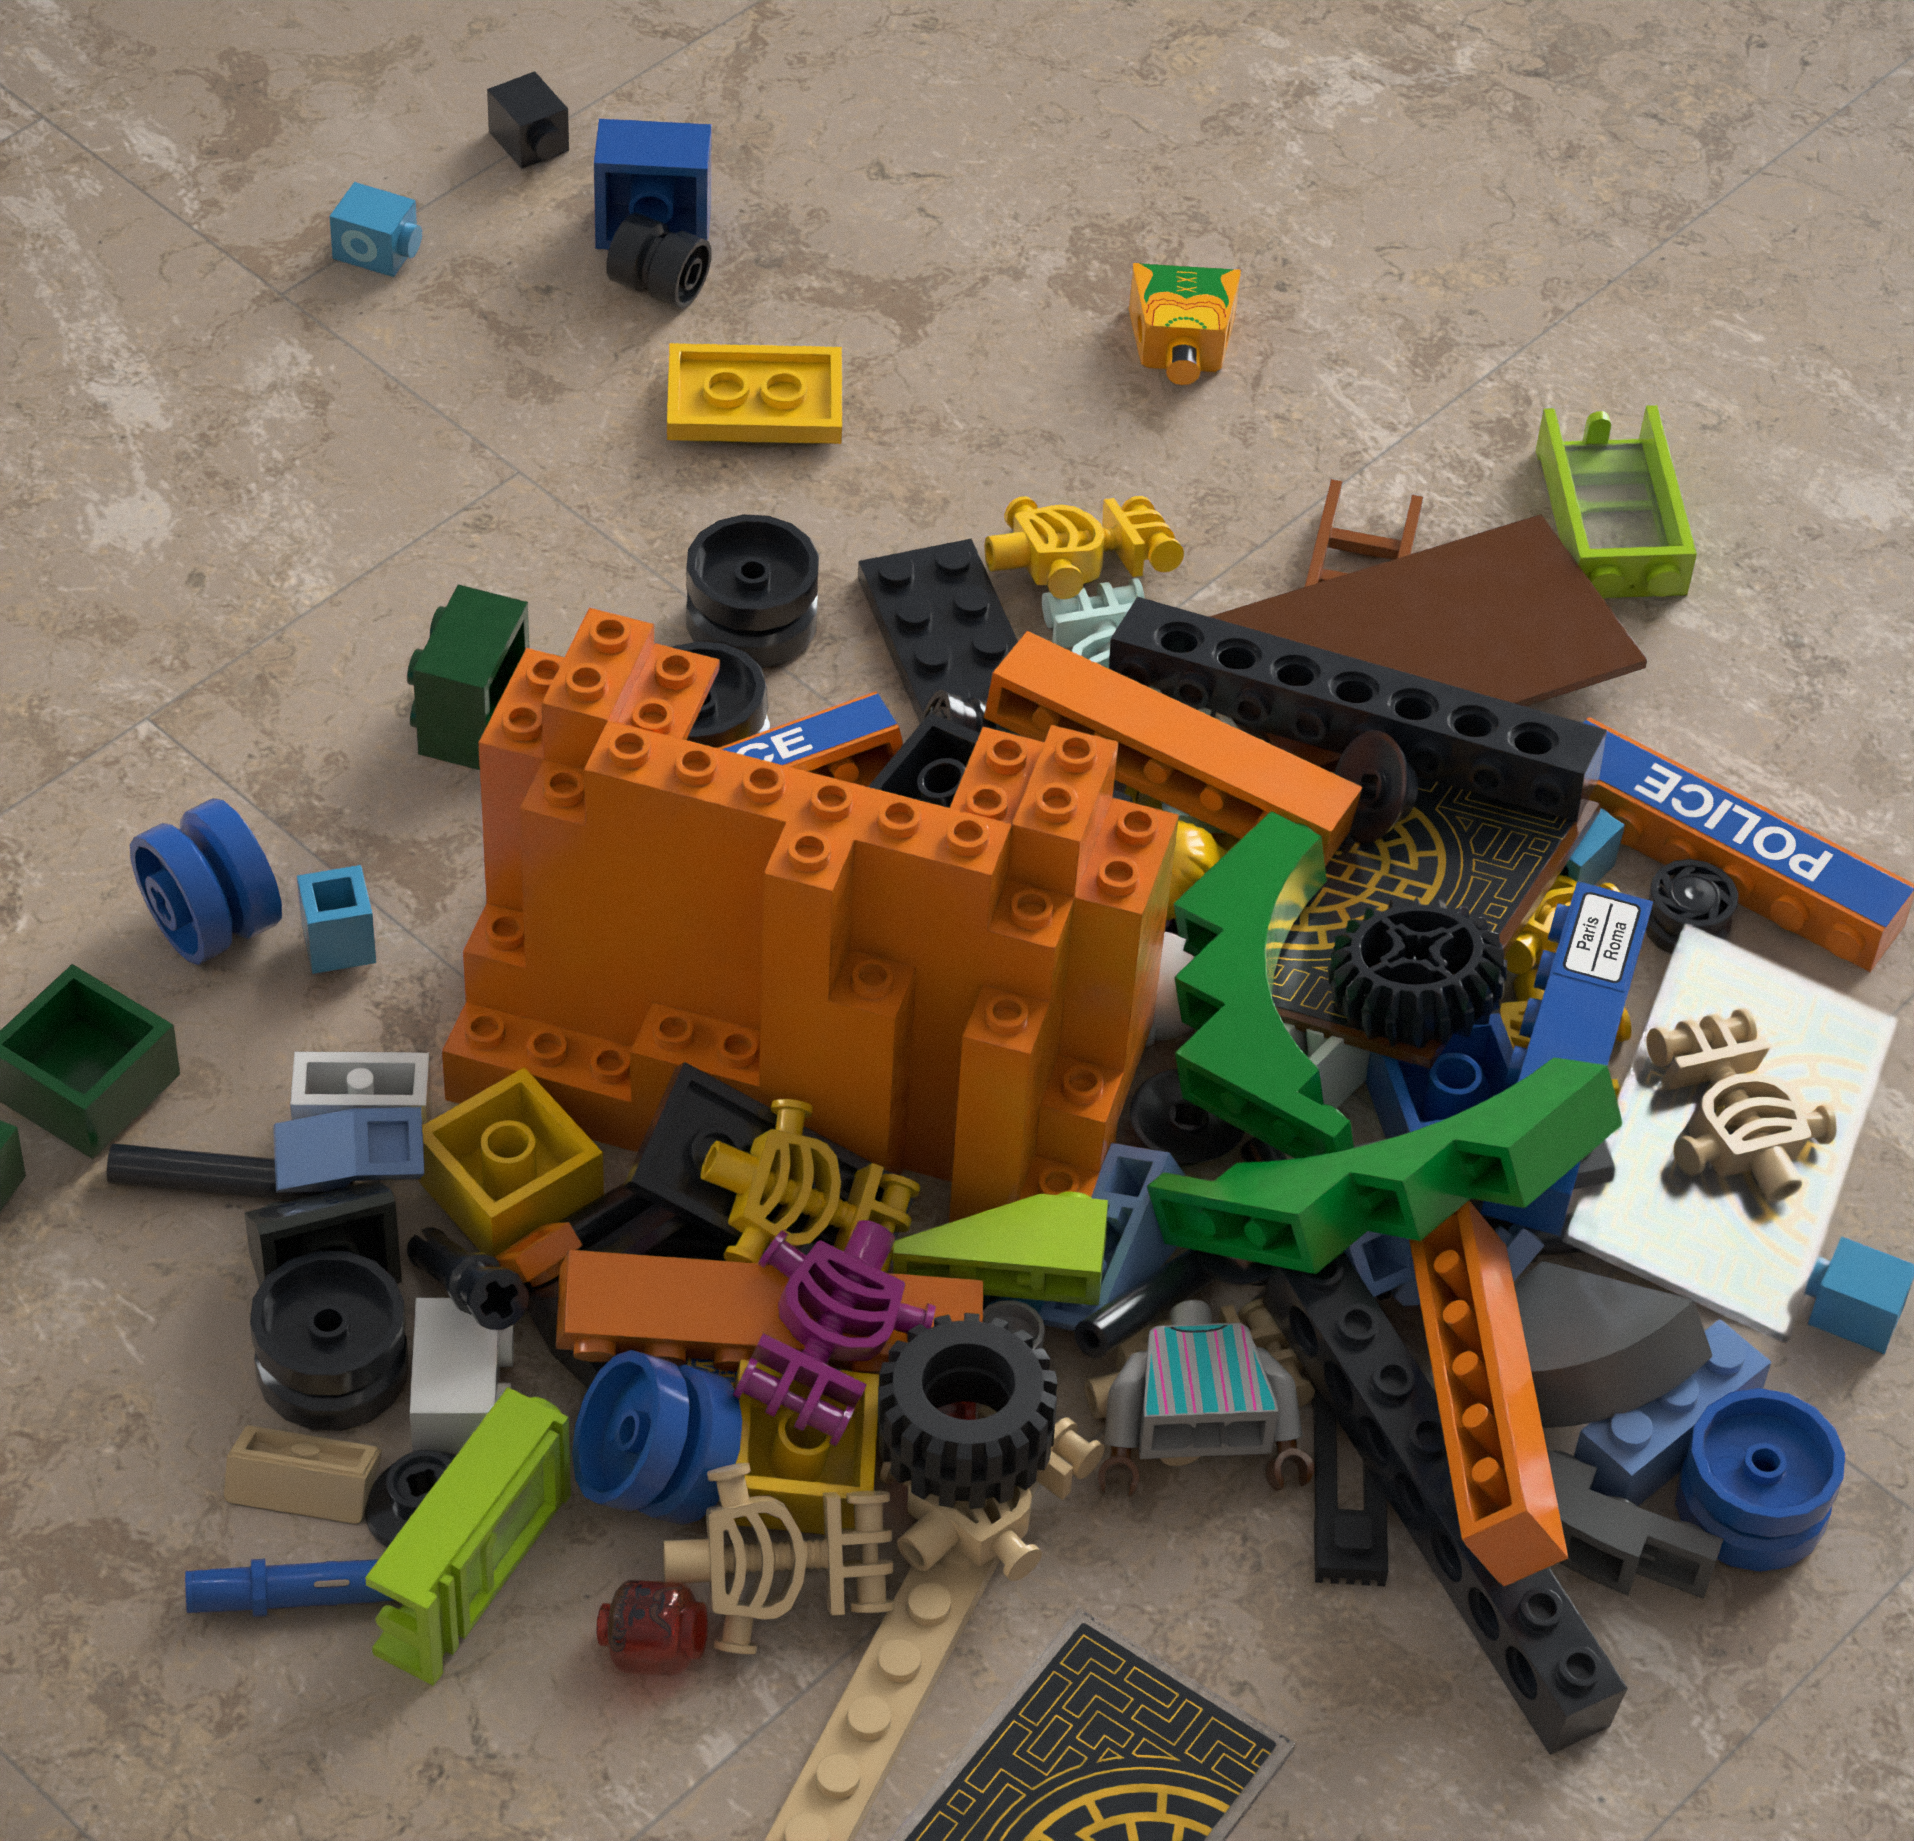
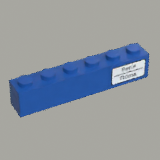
M1577 881L1570 906L1557 903L1547 941L1558 943L1556 953L1543 950L1533 988L1541 989L1545 992L1542 1000L1529 997L1519 1035L1531 1039L1528 1049L1515 1045L1505 1084L1513 1086L1553 1057L1603 1065L1609 1064L1653 901ZM1581 1161L1526 1208L1484 1201L1481 1214L1560 1236Z

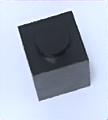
M535 71L487 89L489 133L521 169L569 151L568 107Z

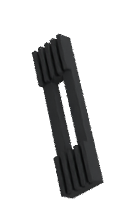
M1312 1381L1315 1390L1314 1397L1312 1398L1314 1417L1315 1583H1323L1324 1577L1330 1578L1331 1584H1338L1339 1578L1346 1579V1584L1354 1585L1355 1579H1362V1585L1370 1586L1371 1580H1377V1586L1385 1587L1389 1572L1387 1498L1363 1461L1364 1510L1338 1509L1336 1417Z

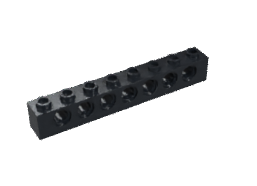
M1138 596L1110 639V670L1147 687L1151 686L1159 689L1162 694L1196 710L1203 707L1212 710L1210 713L1212 717L1216 718L1217 712L1232 718L1236 724L1340 754L1360 734L1368 731H1381L1391 736L1398 743L1406 757L1407 763L1413 767L1416 776L1574 822L1578 821L1600 777L1607 734L1606 729Z
M1343 1251L1317 1274L1272 1265L1263 1298L1264 1306L1548 1753L1551 1755L1609 1728L1628 1688L1551 1569L1547 1567L1504 1587L1462 1540L1436 1392L1345 1252Z

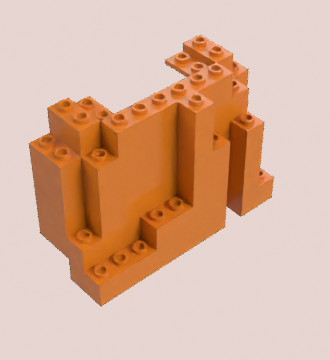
M589 607L565 657L526 648L479 740L486 905L463 950L466 1002L442 1049L445 1100L461 1104L525 1067L591 1140L638 1152L674 1069L683 1062H686L770 1108L772 1101L777 1099H793L809 1103L813 1106L811 1117L804 1118L805 1127L866 1160L884 1167L885 1170L892 1174L901 1176L903 1170L906 1169L952 1182L949 1223L1037 1194L1058 1195L1063 1192H1079L1092 1198L1099 1172L1111 1143H1116L1118 1120L1154 1021L1179 820L1178 814L1113 798L1118 751L1117 741L1051 725L1045 742L983 727L951 806L947 808L687 741V737L719 671L720 660L654 643L653 623Z

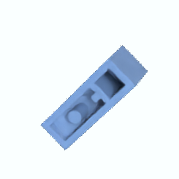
M1111 1143L1092 1195V1199L1108 1200L1107 1231L1099 1306L1046 1301L1039 1312L1044 1325L1075 1331V1327L1080 1321L1157 1271L1175 1251L1177 1246L1164 1243L1147 1190V1185L1163 1172L1186 1176L1170 1153Z

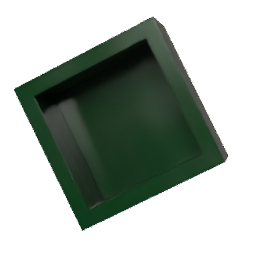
M458 584L447 606H439L436 609L430 626V638L424 649L417 648L414 651L407 671V683L414 686L415 699L410 712V726L417 728L419 755L480 770L479 740L526 648H530L528 602Z
M71 964L0 1030V1102L91 1159L96 1157L180 1075L174 1025L74 964Z

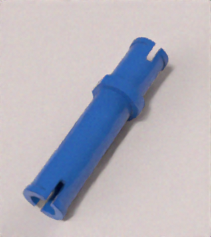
M265 1558L251 1559V1566L185 1571L187 1613L252 1610L253 1617L268 1616L267 1609L337 1606L396 1600L366 1585L365 1577L379 1559L266 1565ZM349 1580V1584L346 1586H314V1583L317 1581Z

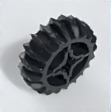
M1416 896L1412 905L1400 906L1390 900L1385 911L1381 912L1373 908H1366L1363 920L1354 919L1347 921L1345 933L1335 936L1331 963L1328 964V981L1331 985L1332 999L1336 1004V1011L1342 1012L1346 1016L1348 1027H1363L1367 1039L1386 1035L1391 1047L1398 1044L1401 1040L1414 1041L1418 1049L1423 1041L1435 1039L1446 1046L1449 1035L1455 1033L1462 1037H1470L1474 1025L1489 1024L1490 1015L1493 1010L1501 1008V999L1504 996V982L1507 981V960L1504 959V950L1502 943H1500L1499 933L1489 929L1486 918H1471L1467 906H1460L1453 910L1447 909L1443 899H1440L1434 905H1423Z

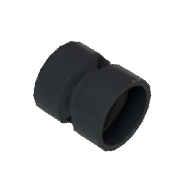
M634 212L625 218L613 237L606 261V273L611 281L639 292L648 289L651 297L684 309L690 306L697 298L705 283L711 264L712 248L709 241L682 230L678 233L670 232L667 224Z

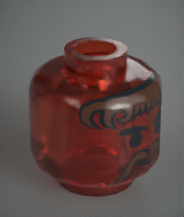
M627 1580L616 1590L611 1603H603L597 1616V1640L600 1646L608 1647L613 1664L621 1672L665 1676L680 1675L688 1668L692 1659H700L704 1653L708 1636L706 1605L704 1602L696 1601L692 1590L687 1584L665 1581Z

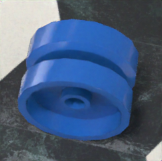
M212 798L186 811L180 819L179 829L173 825L161 823L135 836L131 841L130 861L144 901L161 932L173 948L188 962L199 965L227 951L232 944V933L238 937L250 939L276 926L282 919V901L275 876L266 855L251 829L237 811L224 800Z
M634 1350L615 1355L595 1376L584 1396L575 1424L572 1459L575 1480L584 1497L600 1505L628 1512L638 1510L652 1518L679 1525L699 1521L706 1514L707 1508L715 1506L720 1499L716 1481H708L707 1472L719 1467L736 1464L740 1451L742 1431L741 1408L739 1399L732 1396L735 1389L729 1379L685 1364L677 1367L676 1364L665 1359Z
M1763 1388L1730 1392L1708 1405L1694 1425L1688 1445L1687 1457L1683 1461L1677 1483L1675 1506L1680 1520L1693 1523L1705 1532L1723 1538L1718 1560L1731 1567L1759 1572L1790 1567L1810 1555L1826 1531L1832 1513V1505L1838 1496L1844 1479L1845 1451L1835 1427L1816 1407L1789 1393Z

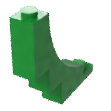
M1270 812L1174 903L1178 935L1186 939L1183 950L1196 956L1174 977L1181 1022L1197 1030L1175 1052L1183 1099L1297 1159L1352 1149L1354 1144L1351 1120L1347 1119L1333 1106L1324 1104L1320 1070L1303 1053L1285 1028L1272 998L1274 972L1281 948L1288 933L1306 904L1327 882L1322 837L1304 824L1294 823L1274 812Z
M1553 1057L1532 1074L1505 1091L1470 1109L1410 1133L1365 1146L1317 1156L1270 1162L1236 1163L1214 1181L1163 1172L1147 1185V1190L1165 1244L1317 1274L1367 1231L1421 1241L1470 1199L1526 1208L1623 1125L1608 1065Z

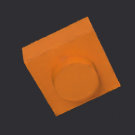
M569 1222L543 1224L495 1256L501 1267L515 1271L523 1283L529 1282L532 1287H537L560 1274V1266L568 1250H577L583 1245Z

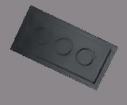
M972 538L858 561V580L919 723L930 698L936 691L943 689L957 692L964 701L973 696L988 699L993 672L1017 644L1018 640Z
M683 1062L674 1069L622 1187L736 1246L743 1233L729 1225L728 1220L737 1193L701 1179L702 1165L709 1149L716 1141L750 1154L755 1138L771 1129H776L777 1114L773 1113L770 1107ZM803 1126L802 1136L815 1138L828 1144L836 1154L841 1179L839 1199L848 1201L856 1172L872 1162ZM884 1169L882 1175L892 1173ZM813 1179L812 1189H816L815 1181ZM880 1185L874 1199L881 1202L884 1189ZM910 1198L906 1214H908L914 1198ZM778 1203L767 1215L766 1219L772 1222L783 1205ZM801 1212L797 1220L785 1231L800 1233L810 1216L804 1215ZM828 1225L810 1244L798 1250L807 1256L818 1241H823L834 1247L839 1228ZM900 1232L893 1233L895 1240H897Z

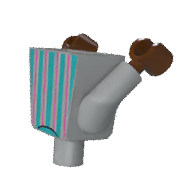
M1200 1300L1183 1301L1174 1306L1170 1312L1172 1325L1156 1326L1149 1330L1147 1350L1130 1355L1110 1387L1104 1443L1110 1445L1111 1449L1110 1458L1105 1460L1100 1466L1097 1476L1098 1488L1101 1493L1105 1494V1474L1113 1467L1125 1468L1130 1473L1132 1482L1129 1487V1497L1137 1490L1140 1480L1139 1470L1131 1460V1450L1135 1447H1139L1140 1459L1267 1454L1272 1453L1273 1442L1276 1441L1277 1454L1268 1461L1265 1468V1477L1268 1484L1276 1491L1284 1488V1477L1281 1473V1464L1284 1459L1293 1461L1299 1470L1298 1478L1301 1486L1309 1483L1314 1474V1463L1305 1451L1297 1447L1296 1439L1302 1437L1303 1433L1293 1377L1265 1348L1255 1346L1247 1326L1240 1322L1213 1324L1210 1306Z

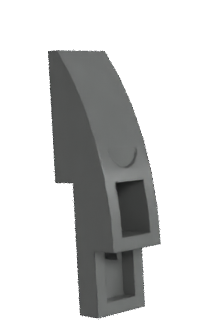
M1547 1449L1568 1553V1559L1559 1562L1561 1565L1627 1596L1636 1574L1704 1599L1724 1540L1723 1538L1709 1534L1693 1523L1674 1521L1641 1509L1625 1498L1609 1497L1592 1491L1597 1467L1583 1463L1569 1453Z

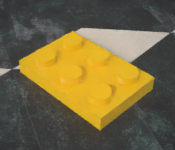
M669 343L667 440L842 444V347Z

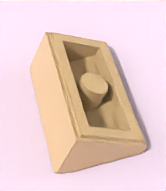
M248 1425V1427L244 1428L227 1455L224 1497L227 1502L232 1504L357 1524L360 1523L365 1514L368 1496L381 1461L382 1449H378L376 1446Z

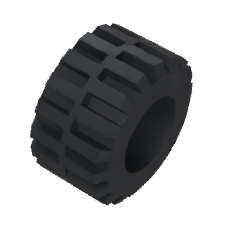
M964 1313V1321L953 1322L949 1315L934 1318V1327L927 1329L922 1324L908 1331V1343L897 1340L889 1350V1362L882 1363L879 1374L877 1437H879V1452L883 1462H891L890 1474L899 1484L911 1480L912 1494L923 1500L930 1494L939 1497V1506L954 1508L955 1501H969V1509L985 1508V1499L994 1497L999 1504L1014 1498V1487L1017 1486L1027 1490L1036 1482L1037 1470L1045 1471L1050 1460L1051 1447L1054 1445L1058 1383L1056 1372L1050 1371L1051 1359L1044 1348L1033 1349L1034 1338L1023 1329L1014 1334L1008 1331L1009 1322L994 1317L991 1324L980 1322V1314ZM955 1402H973L986 1405L997 1413L982 1419L962 1420L945 1415L937 1409Z

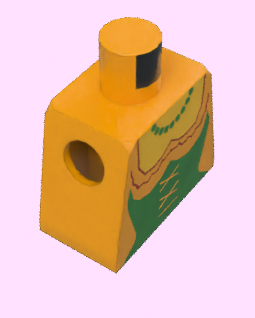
M1133 263L1129 314L1140 363L1147 368L1166 369L1168 379L1178 385L1194 383L1199 379L1200 371L1217 372L1222 369L1236 316L1241 270Z

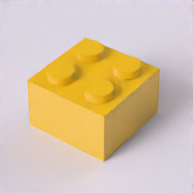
M525 1067L422 1125L424 1175L421 1179L417 1180L480 1252L495 1257L541 1225L556 1223L604 1195L603 1152Z
M740 1359L734 1389H736L750 1360ZM759 1362L756 1365V1368L778 1379H781L783 1375ZM839 1370L867 1385L836 1447L829 1444L831 1436L809 1425H806L804 1431L793 1427L799 1413L780 1405L775 1417H772L765 1413L768 1405L742 1393L739 1399L742 1431L740 1451L736 1464L749 1463L751 1471L744 1474L749 1498L754 1496H771L785 1504L800 1532L825 1535L823 1493L837 1492L841 1498L842 1528H855L854 1504L847 1503L846 1494L857 1491H874L879 1374ZM793 1380L788 1390L807 1399L811 1388ZM823 1394L820 1397L821 1400L843 1411L847 1407ZM758 1513L767 1529L788 1531L781 1519L768 1513ZM746 1516L734 1518L736 1525L752 1527Z

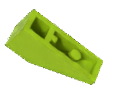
M1063 1192L1058 1195L1037 1194L895 1240L893 1248V1274L983 1280V1295L1099 1306L1107 1231L1108 1200L1092 1199L1090 1196L1079 1192Z

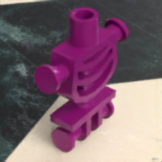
M868 1220L857 1222L844 1251L823 1241H818L806 1256L786 1241L789 1234L781 1230L762 1255L758 1265L766 1268L770 1264L789 1278L778 1302L779 1317L796 1340L805 1346V1349L800 1352L763 1333L732 1395L740 1399L742 1393L768 1405L765 1413L772 1417H775L780 1405L799 1413L793 1427L804 1431L806 1425H809L831 1436L829 1444L835 1447L840 1441L867 1384L828 1366V1360L869 1361L880 1354L893 1330L908 1334L910 1329L919 1324L930 1329L936 1309L935 1305L927 1303L925 1309L901 1303L905 1288L904 1281L881 1271L895 1242V1237L882 1225ZM804 1309H806L815 1319H817V1321L815 1322L812 1319H810V1317L807 1315ZM843 1333H847V1334H853V1335H859V1336H870V1337H869V1338H849V1337L842 1336V1335H843ZM759 1362L783 1374L781 1379L756 1368L757 1363ZM793 1380L811 1388L807 1399L788 1390ZM823 1394L846 1405L845 1411L821 1400V1395Z

